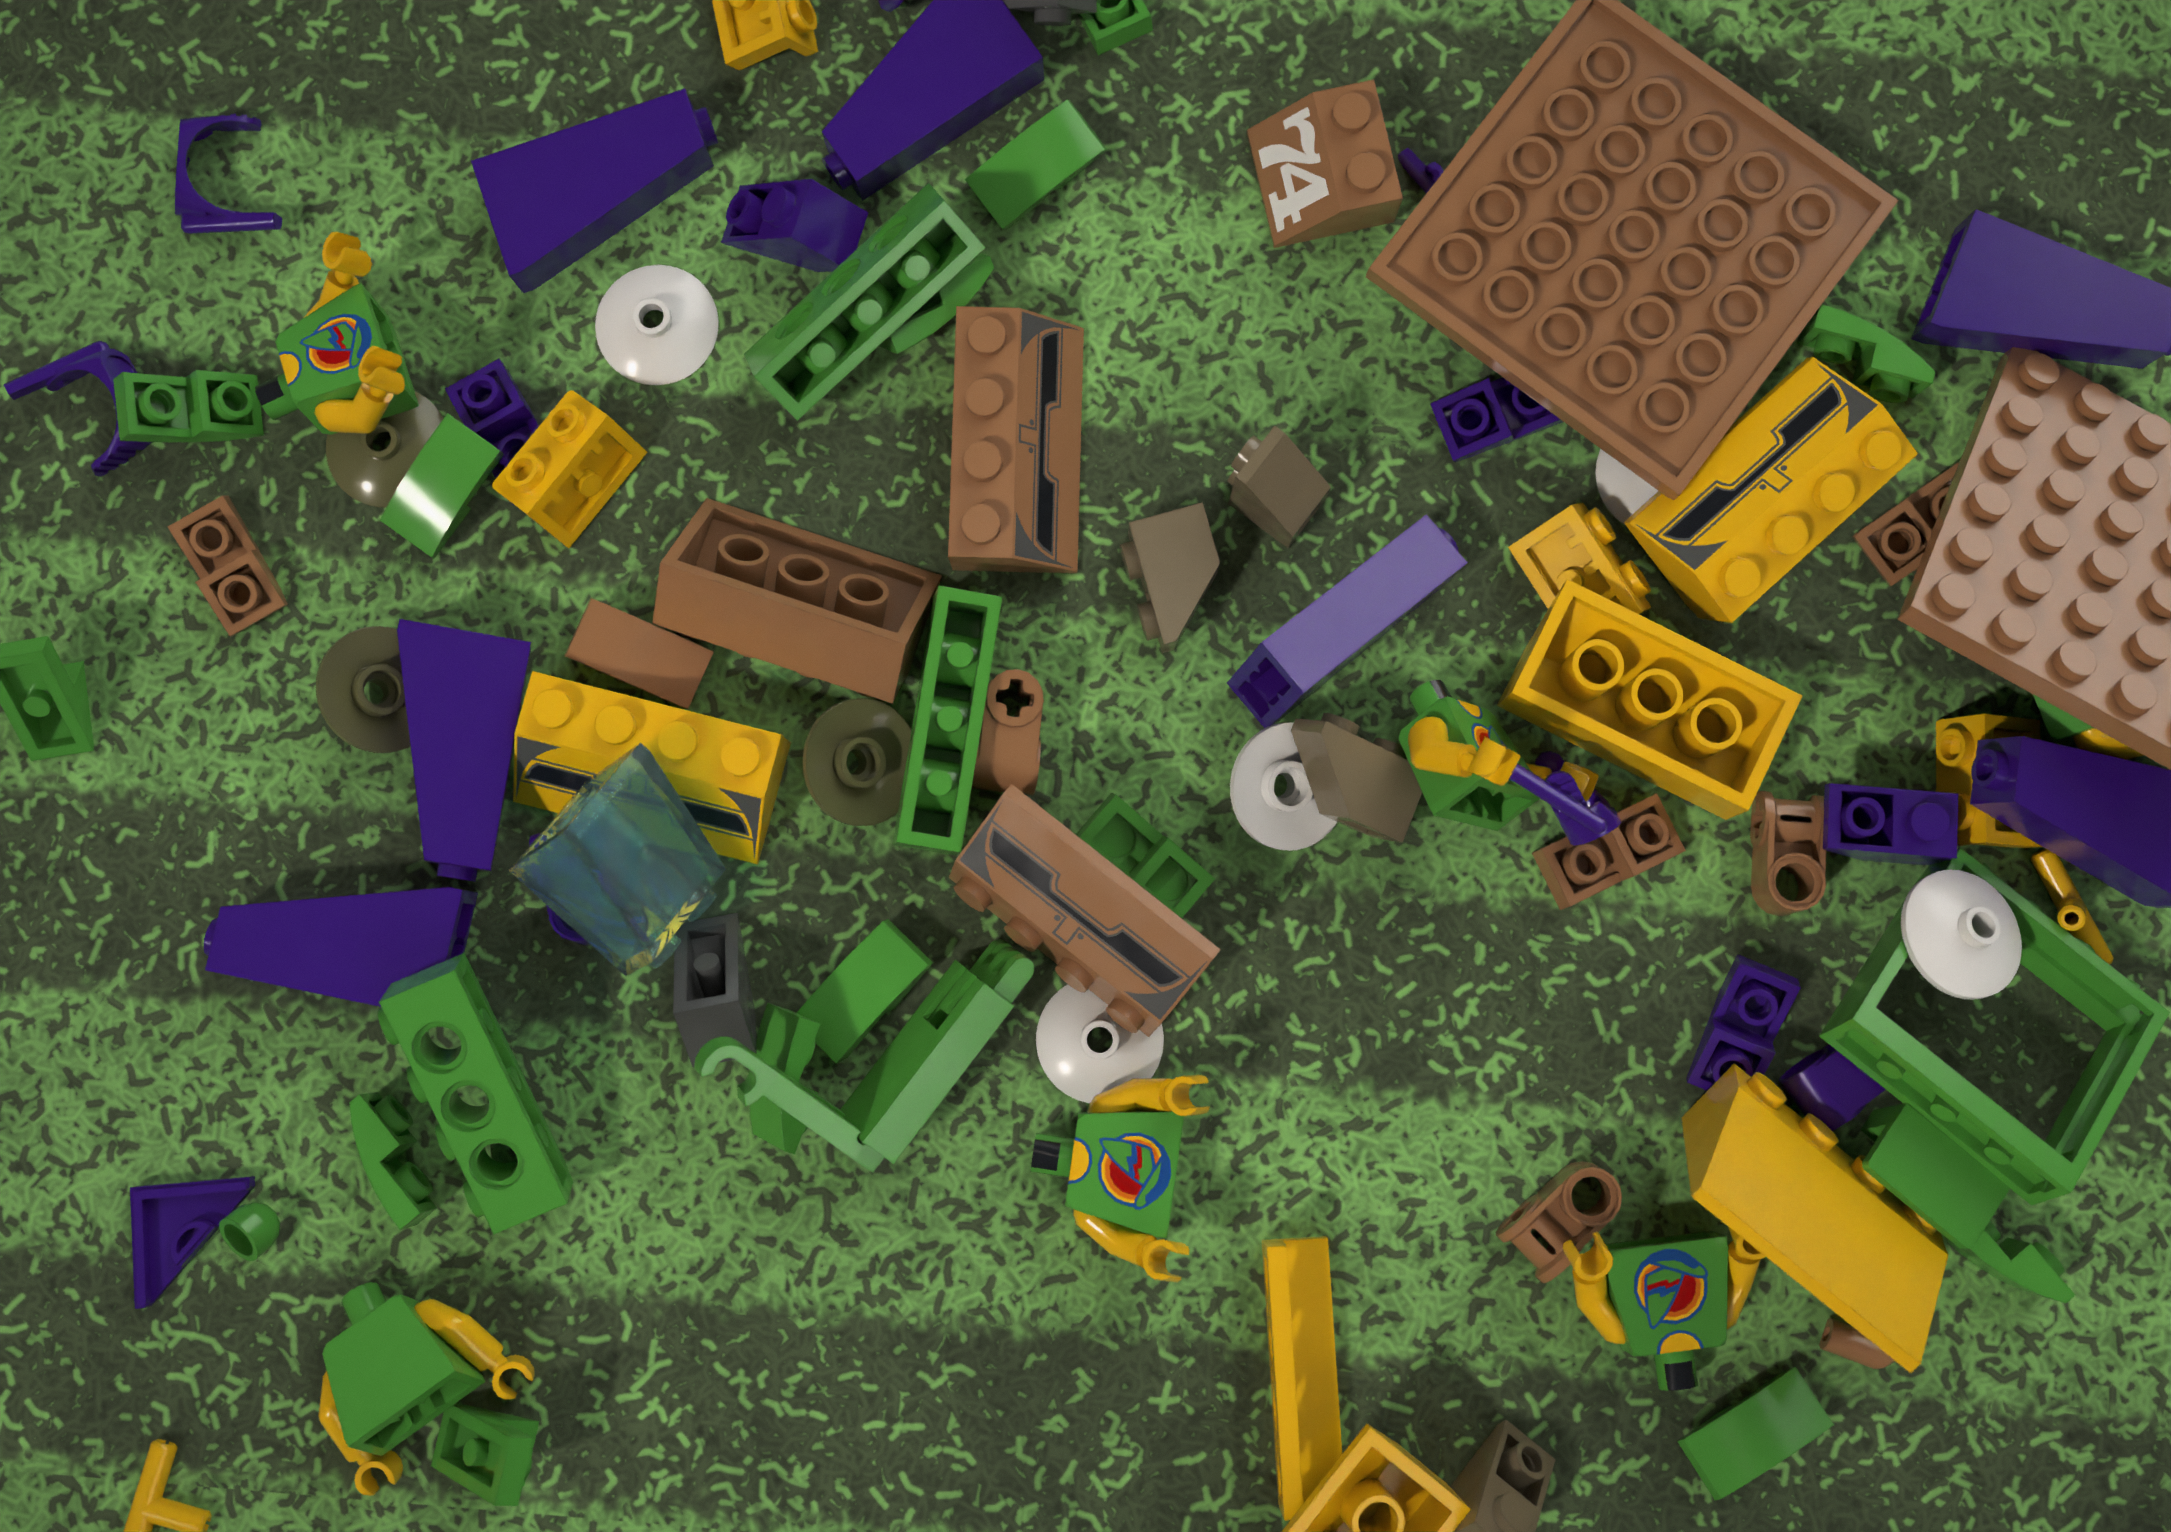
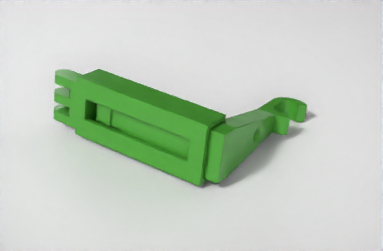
M1001 939L991 942L970 970L955 959L841 1109L731 1037H717L708 1041L699 1050L694 1066L700 1076L703 1077L714 1074L715 1067L721 1060L726 1058L735 1059L749 1069L746 1080L737 1085L738 1098L745 1106L756 1102L762 1095L873 1173L884 1158L893 1164L897 1161L1013 1009L1014 1005L1011 1003L1033 976L1034 965L1026 956Z

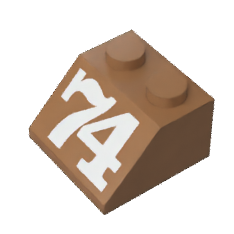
M1374 79L1313 92L1247 130L1274 248L1393 223L1395 221L1403 196Z

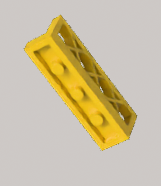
M1326 1236L1262 1240L1278 1505L1284 1521L1292 1519L1342 1455L1329 1246Z

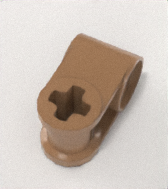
M1019 669L1006 670L998 674L988 684L972 789L1005 792L1013 784L1025 795L1033 796L1035 793L1040 765L1041 741L1039 736L1044 699L1043 690L1038 680L1028 672ZM1010 684L1017 686L1018 696L1028 700V706L1018 709L1014 717L1007 715L1005 704L996 702V695L1004 693Z
M1758 791L1752 802L1750 840L1753 845L1751 889L1752 896L1757 905L1768 914L1785 916L1807 910L1816 905L1824 895L1826 887V850H1823L1824 796L1812 795L1808 801L1778 799L1774 798L1769 791ZM1780 869L1789 871L1798 882L1799 890L1794 901L1785 899L1777 890L1776 876Z
M1583 1161L1570 1163L1561 1169L1536 1195L1525 1200L1498 1227L1496 1236L1502 1242L1511 1241L1536 1267L1535 1277L1541 1283H1547L1557 1277L1571 1264L1562 1249L1564 1242L1572 1240L1577 1251L1580 1253L1583 1247L1593 1238L1592 1233L1599 1232L1614 1219L1620 1210L1622 1202L1620 1186L1614 1176L1595 1164ZM1596 1177L1601 1186L1599 1201L1590 1209H1576L1571 1198L1573 1187L1582 1178ZM1532 1229H1535L1548 1243V1248L1545 1249L1531 1234Z

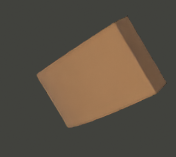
M1959 462L1852 536L1889 587L1918 568Z
M222 495L168 526L171 534L200 578L195 583L230 637L288 605L279 584L229 496Z
M590 598L564 656L684 709H688L714 651Z
M1657 793L1618 811L1617 814L1621 819V824L1596 840L1573 846L1566 836L1532 853L1560 910L1571 907L1623 880L1634 877L1686 851Z

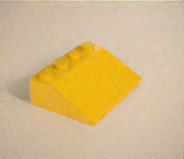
M1734 1063L1682 1116L1691 1197L1908 1372L1912 1373L1922 1361L1949 1256L1941 1233L1863 1169L1862 1162L1865 1156L1859 1155L1854 1160L1836 1145L1839 1142L1837 1136L1824 1122L1810 1113L1802 1118L1784 1104L1787 1100L1785 1094L1768 1077L1759 1072H1756L1751 1077Z

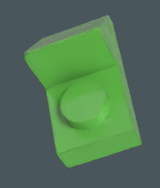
M49 636L0 644V704L30 760L36 761L94 751L84 661L62 664Z
M455 1403L443 1413L431 1467L494 1506H518L522 1487L525 1485L532 1466V1451L539 1421Z

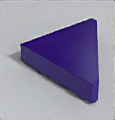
M255 1176L130 1187L135 1309L153 1305L218 1230L220 1221L234 1211L255 1187Z

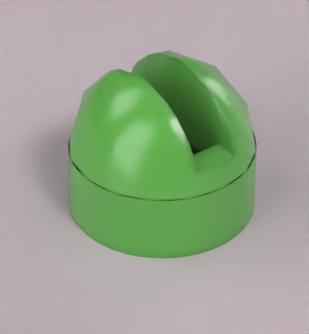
M244 1204L220 1221L219 1230L224 1241L234 1253L247 1261H254L266 1252L278 1238L280 1221L277 1213L266 1204Z

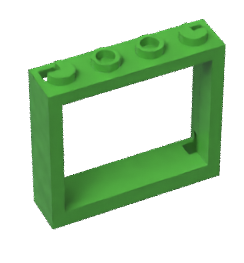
M1959 847L1956 859L1929 865L1916 883L1924 877L1942 870L1965 871L1988 882L2003 896L2017 920L2022 941L2020 964L2106 1031L2045 1141L1876 1008L1908 957L1901 932V912L1904 902L1819 1037L1902 1103H1908L2032 1206L2072 1193L2170 1012L2141 990V985L2127 979L2100 958L2089 944L2075 938L2044 914L2038 904L2020 895L1992 873L1985 863L1981 864Z

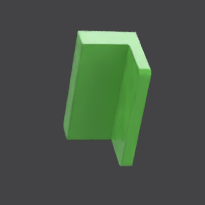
M1908 1103L1873 1110L1860 1129L1875 1142L1862 1162L1863 1169L1959 1249L1973 1248L2010 1188Z

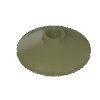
M415 392L419 404L418 407L381 419L377 428L369 434L338 432L327 435L326 458L330 472L342 490L355 500L370 506L386 508L414 460L444 419L435 405L420 393ZM389 432L391 435L389 446L385 450L374 451L372 445L374 438L379 433Z
M371 626L355 630L341 637L324 655L316 677V698L326 723L343 741L364 751L391 753L411 747L397 629ZM367 682H373L382 689L383 698L380 703L374 704L366 699L364 687Z
M849 699L828 708L820 715L810 729L803 751L805 782L816 804L834 820L852 826H871L882 823L898 813L911 728L896 710L883 702L873 699ZM850 751L858 759V767L852 774L849 773L847 768V756Z

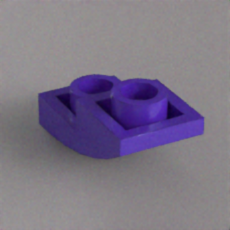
M500 358L445 388L462 423L504 454L492 471L495 479L540 426Z
M1503 377L1492 382L1487 378L1430 403L1454 462L1473 457L1563 422Z
M1737 954L1719 991L1686 1077L1687 1083L1708 1091L1734 1063L1751 1077L1756 1072L1764 1075L1776 1053L1773 1041L1801 989L1798 979Z

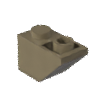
M1275 425L1263 441L1254 435L1247 441L1231 464L1234 470L1227 480L1233 486L1228 504L1287 548L1291 546L1324 503L1331 489L1327 481L1286 433Z
M1203 502L1129 522L1128 536L1130 542L1120 544L1129 580L1141 578L1147 602L1137 604L1145 638L1147 641L1158 638L1162 653L1175 650L1214 581L1220 566V560Z
M1323 713L1321 720L1295 719L1291 732L1319 813L1373 838L1403 843L1422 790L1402 746L1382 738H1375L1374 743H1371L1357 736L1360 728L1359 725L1334 714Z
M1508 1420L1499 1423L1450 1486L1471 1509L1454 1532H1535L1556 1459Z

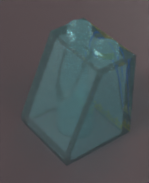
M641 742L587 780L509 869L517 879L625 976L647 964L656 969L674 953L681 943V939L675 933L686 919L691 923L710 907L717 897V894L711 888L726 870L652 753Z

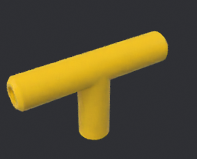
M2046 848L2033 854L2030 860L2058 910L2057 919L2060 926L2068 930L2075 938L2089 944L2095 953L2110 965L2114 957L2060 857Z
M156 1439L151 1442L123 1532H152L154 1524L179 1532L208 1531L209 1525L206 1522H210L212 1518L209 1510L163 1497L178 1449L175 1443L169 1441V1444H166V1440Z

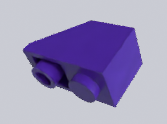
M813 179L741 185L738 193L728 205L726 212L728 223L721 243L812 271L833 272L857 249L868 212Z
M1834 783L1825 785L1823 850L1862 861L1931 865L1957 858L1958 793Z

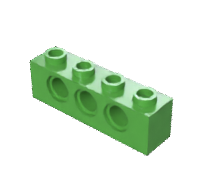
M928 183L744 353L753 376L798 421L986 247Z
M938 585L933 596L892 845L950 855L961 853L1002 596Z
M465 953L391 983L379 1001L382 1007L378 1009L380 1026L385 1037L392 1045L400 1044L410 1064L407 1068V1078L413 1094L420 1103L429 1102L439 1123L435 1126L438 1144L449 1161L457 1159L466 1178V1181L463 1183L464 1194L473 1214L478 1218L485 1216L493 1234H497L567 1204L573 1180L566 1162ZM434 1027L449 1028L458 1035L461 1046L454 1049L441 1048L431 1040L429 1030ZM467 1085L476 1086L486 1093L489 1103L482 1106L469 1105L459 1097L457 1089ZM495 1143L507 1145L515 1152L517 1159L506 1163L495 1161L487 1154L485 1147Z

